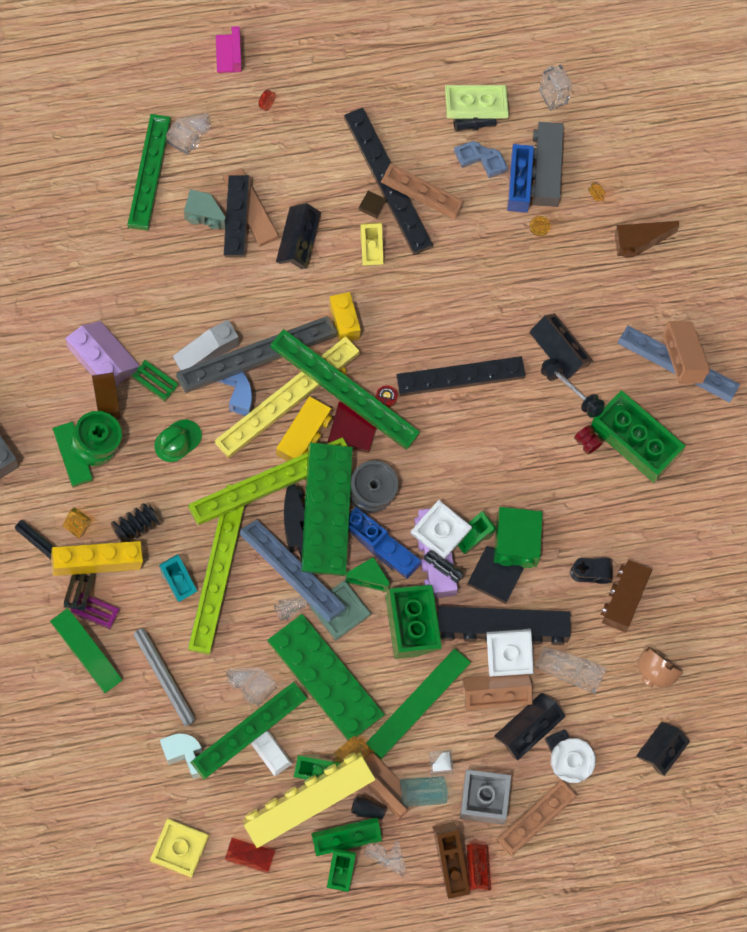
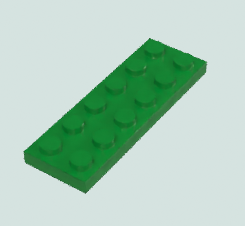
M312 442L308 444L301 572L335 576L346 575L352 447Z
M300 614L267 640L268 644L349 744L384 717V713L303 614Z

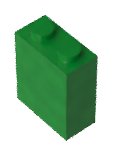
M499 507L496 516L494 563H499L503 566L519 565L523 568H537L541 552L542 511Z

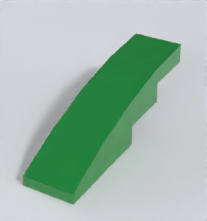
M68 608L50 620L52 626L103 693L108 692L122 681V678Z

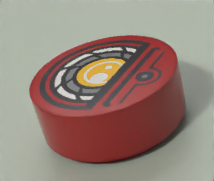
M382 386L377 390L376 399L386 407H392L397 401V391L392 386Z

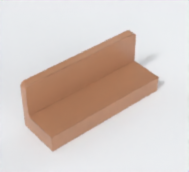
M529 674L491 677L487 675L462 678L466 710L532 705V685Z
M372 753L365 760L373 772L375 780L366 786L400 820L418 803V800Z

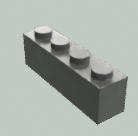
M539 122L538 128L533 130V141L536 142V148L533 149L535 166H532L531 179H534V185H531L530 197L533 198V205L558 207L561 184L563 123Z

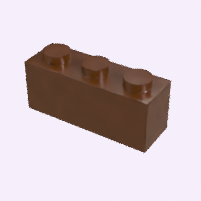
M629 559L626 566L621 564L617 573V577L620 578L618 585L613 583L609 596L612 597L610 604L605 603L600 614L604 616L603 624L624 633L627 632L653 569Z

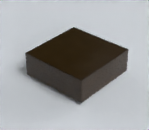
M367 191L359 206V211L377 219L387 199Z

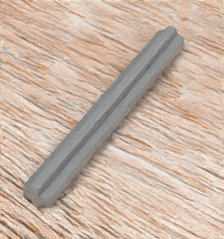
M143 628L134 632V637L184 726L193 724L195 722L194 716L146 631Z

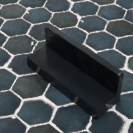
M308 203L289 208L276 262L279 264L291 262L300 269L308 267L321 215L320 211Z
M555 313L544 315L530 330L532 337L549 358H556L558 363L564 365L562 374L566 379L571 378L580 368L587 367L593 362L592 358Z
M541 693L532 701V705H527L494 737L504 744L512 757L518 761L566 716L556 701Z

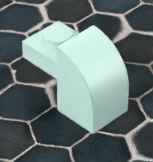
M174 734L160 739L168 765L186 759L192 778L201 777L190 763L196 758L195 755L202 753V748L195 738L187 734Z

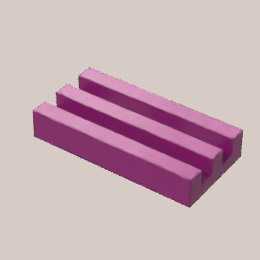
M84 593L80 594L78 604H82L80 601L83 599ZM91 596L88 602L113 613L109 615L88 605L86 611L108 619V622L78 609L70 610L72 614L111 630L116 616L120 612L119 608Z

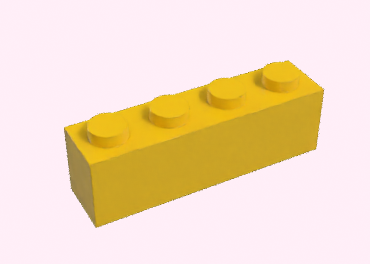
M141 541L52 547L53 576L140 570L143 563Z

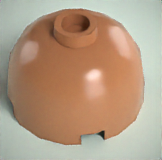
M647 646L638 662L639 672L644 676L641 680L651 688L654 685L660 688H667L673 685L683 672L664 656L657 655L656 650Z

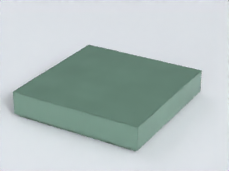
M345 580L330 590L346 607L345 611L338 617L327 622L309 605V608L335 641L371 616V613Z

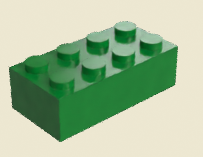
M622 390L604 407V411L600 416L593 418L591 423L595 430L594 432L653 483L682 455L686 447Z

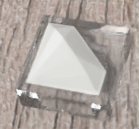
M451 750L429 752L431 775L451 774L454 772Z

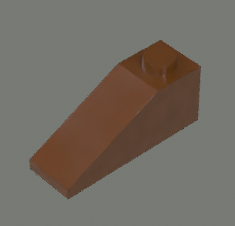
M679 221L617 225L614 233L617 256L631 258L639 255L674 235L678 230Z
M114 372L92 375L97 410L112 415L116 420L121 419Z
M455 822L433 826L436 849L448 899L469 895L470 890L459 829Z

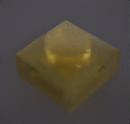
M74 507L69 511L62 527L77 538H81L92 519Z

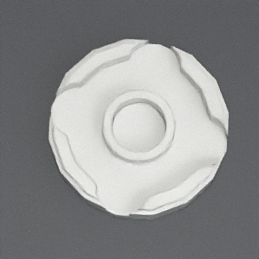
M568 738L560 741L554 747L551 754V767L559 779L568 783H579L592 774L595 767V754L587 742L577 738Z

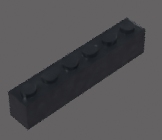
M438 606L437 610L439 633L443 641H454L455 638H459L466 642H475L477 639H485L487 642V632L531 629L532 644L534 645L542 644L543 642H551L552 645H564L568 643L570 638V611Z

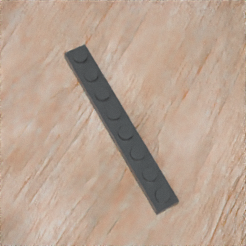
M328 316L287 331L307 347L337 336V331ZM279 334L178 371L176 378L184 392L188 393L279 359L282 356L270 348L271 343Z

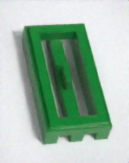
M146 360L131 375L135 381L164 402L178 388V383ZM145 369H148L150 372H152L153 374H155V375H156L157 377H159L161 380H163L164 382H166L168 385L171 386V388H169V387L166 386L164 383H162L160 380H158L157 378H155L153 375H151V374H150L149 372H147ZM140 375H144L167 393L163 394L161 391L156 389L146 380L141 378Z

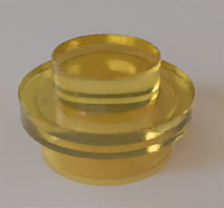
M591 183L588 191L595 202L605 200L603 195L606 193L601 185Z
M536 216L530 221V231L536 236H544L550 230V222L544 216Z

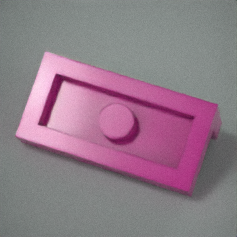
M231 26L232 34L216 35L218 73L241 72L240 26Z

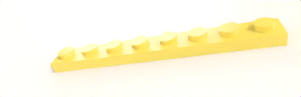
M344 337L320 357L340 371L360 355V351L347 337ZM300 372L215 440V444L229 459L320 387V385L303 372Z

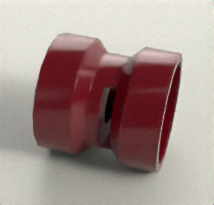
M591 425L584 427L574 436L576 442L583 445V450L587 455L597 450L604 443L600 436L595 435V430Z

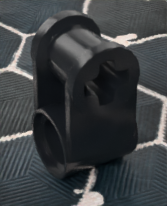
M579 558L570 569V576L579 583L613 582L612 559ZM578 567H582V571H585V572H584V573H581V570L578 569Z

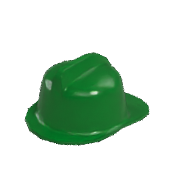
M183 419L174 422L155 439V453L161 460L169 463L182 459L200 444L202 438L201 429L191 420Z

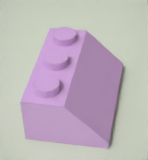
M101 321L82 325L65 338L67 348L91 375L114 372L116 386L136 372L139 364Z

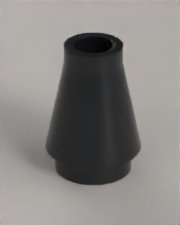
M363 795L361 797L355 796L351 813L356 814V817H377L382 820L386 807Z

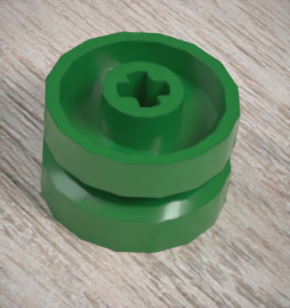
M91 411L84 414L77 421L71 438V450L75 457L82 463L90 466H101L108 463L115 456L122 438L121 426L112 415L103 411Z

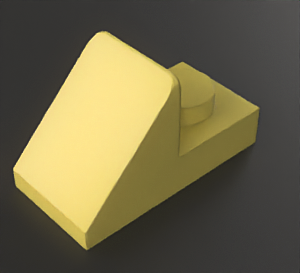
M382 222L361 224L362 265L384 264Z

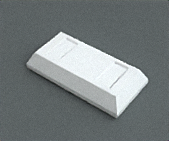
M269 730L251 743L274 776H277L293 764Z

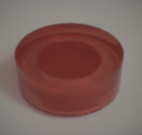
M267 89L262 93L258 102L260 109L268 111L275 100V92Z

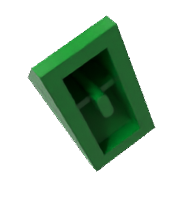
M373 557L346 573V583L388 592L389 581Z
M333 849L327 888L349 892L356 852Z

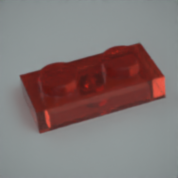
M231 838L225 861L268 874L275 851L261 846L257 848L254 844Z
M475 843L466 845L470 890L491 891L488 845Z

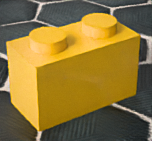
M350 292L329 296V308L337 331L338 341H341L344 337H347L350 341L359 340L361 330Z

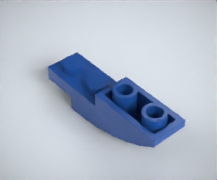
M357 507L349 514L348 531L391 570L395 569L408 579L422 564L421 560L390 537L388 531Z

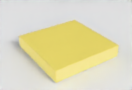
M167 818L150 862L192 878L209 835Z

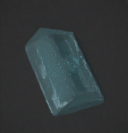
M444 777L400 780L401 798L404 807L447 803L448 790Z

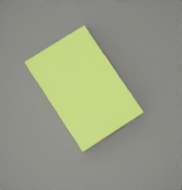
M445 85L447 119L473 117L508 118L506 85Z

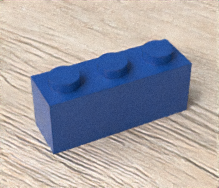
M513 144L507 211L528 213L534 146Z

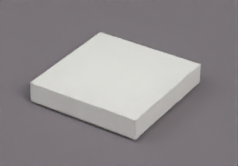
M438 500L411 530L410 534L427 548L436 552L438 557L441 556L446 559L471 531L472 526Z
M531 629L487 632L489 677L534 674Z

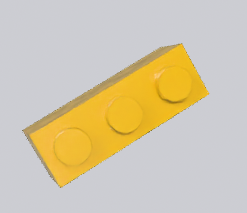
M309 396L277 446L276 455L285 461H289L308 453V444L310 442L318 443L322 437V434H320L324 427L328 428L333 419L331 417V408Z

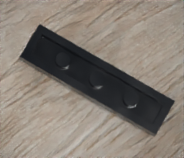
M249 175L228 176L224 239L225 258L246 257L251 181Z

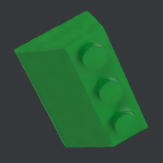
M432 585L389 589L385 595L394 659L415 658L441 650L442 646Z

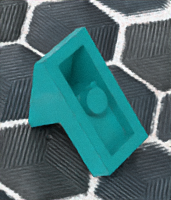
M178 554L159 564L161 575L167 581L178 602L198 592Z

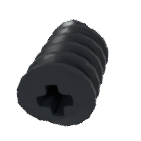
M142 503L141 511L138 508H134V516L127 512V520L120 516L118 518L119 524L115 521L111 522V527L120 542L123 539L131 542L130 535L137 539V531L146 534L145 526L152 530V522L161 525L156 512L150 504L148 507Z

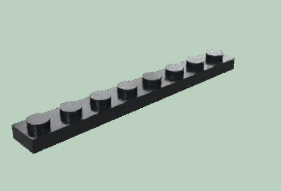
M363 107L345 114L344 120L382 195L387 199L386 202L413 256L431 249L433 244L409 197L381 183L391 162Z

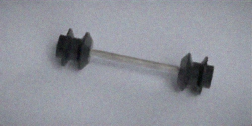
M550 358L543 362L541 374L547 376L549 381H555L559 378L583 399L581 410L585 413L587 412L588 417H598L603 413L604 401L599 399L596 394L586 397L563 377L564 365L562 363H558L556 358Z

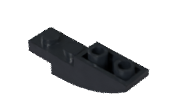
M292 484L287 487L284 500V530L289 552L299 551L302 560L304 528L301 527H304L305 505L303 506L300 498H303L300 486Z

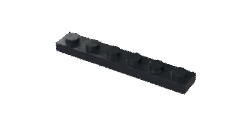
M522 356L396 374L399 396L525 379Z

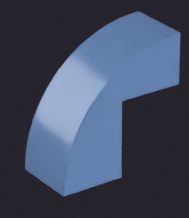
M241 372L218 381L235 387L229 402V411L243 416L249 414L252 410V394L245 374Z

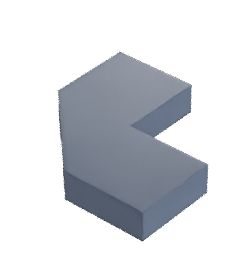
M475 141L454 148V153L461 168L481 161L488 178L508 171V167L498 150L486 148Z

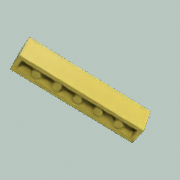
M361 752L349 754L343 759L344 762L341 764L328 766L322 775L309 777L304 781L305 784L299 788L292 787L284 793V797L278 800L277 798L271 799L265 804V808L259 811L255 809L246 814L243 825L255 846L259 848L373 782L375 776Z

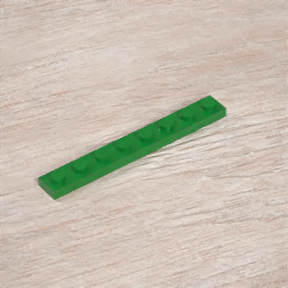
M285 329L271 343V349L405 450L408 449L420 433V431Z

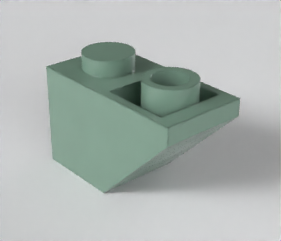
M190 189L184 209V219L194 225L200 223L208 225L212 229H225V216L211 194Z

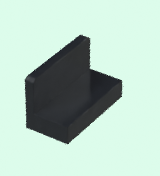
M661 722L638 752L637 757L650 763L658 774L665 776L690 741L679 728Z

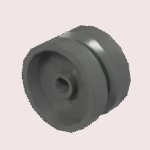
M374 460L364 462L358 466L351 477L350 502L353 506L363 513L369 514L385 510L392 502L398 490V479L394 470L382 461Z

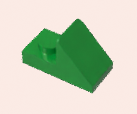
M481 511L468 522L472 529L457 545L463 554H468L482 541L491 539L496 529L484 511Z
M299 754L293 777L305 780L314 775L318 777L325 773L324 770L332 764L337 766L342 762L320 758L318 754Z

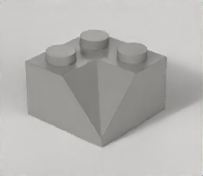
M466 769L460 819L504 825L507 818L511 775Z

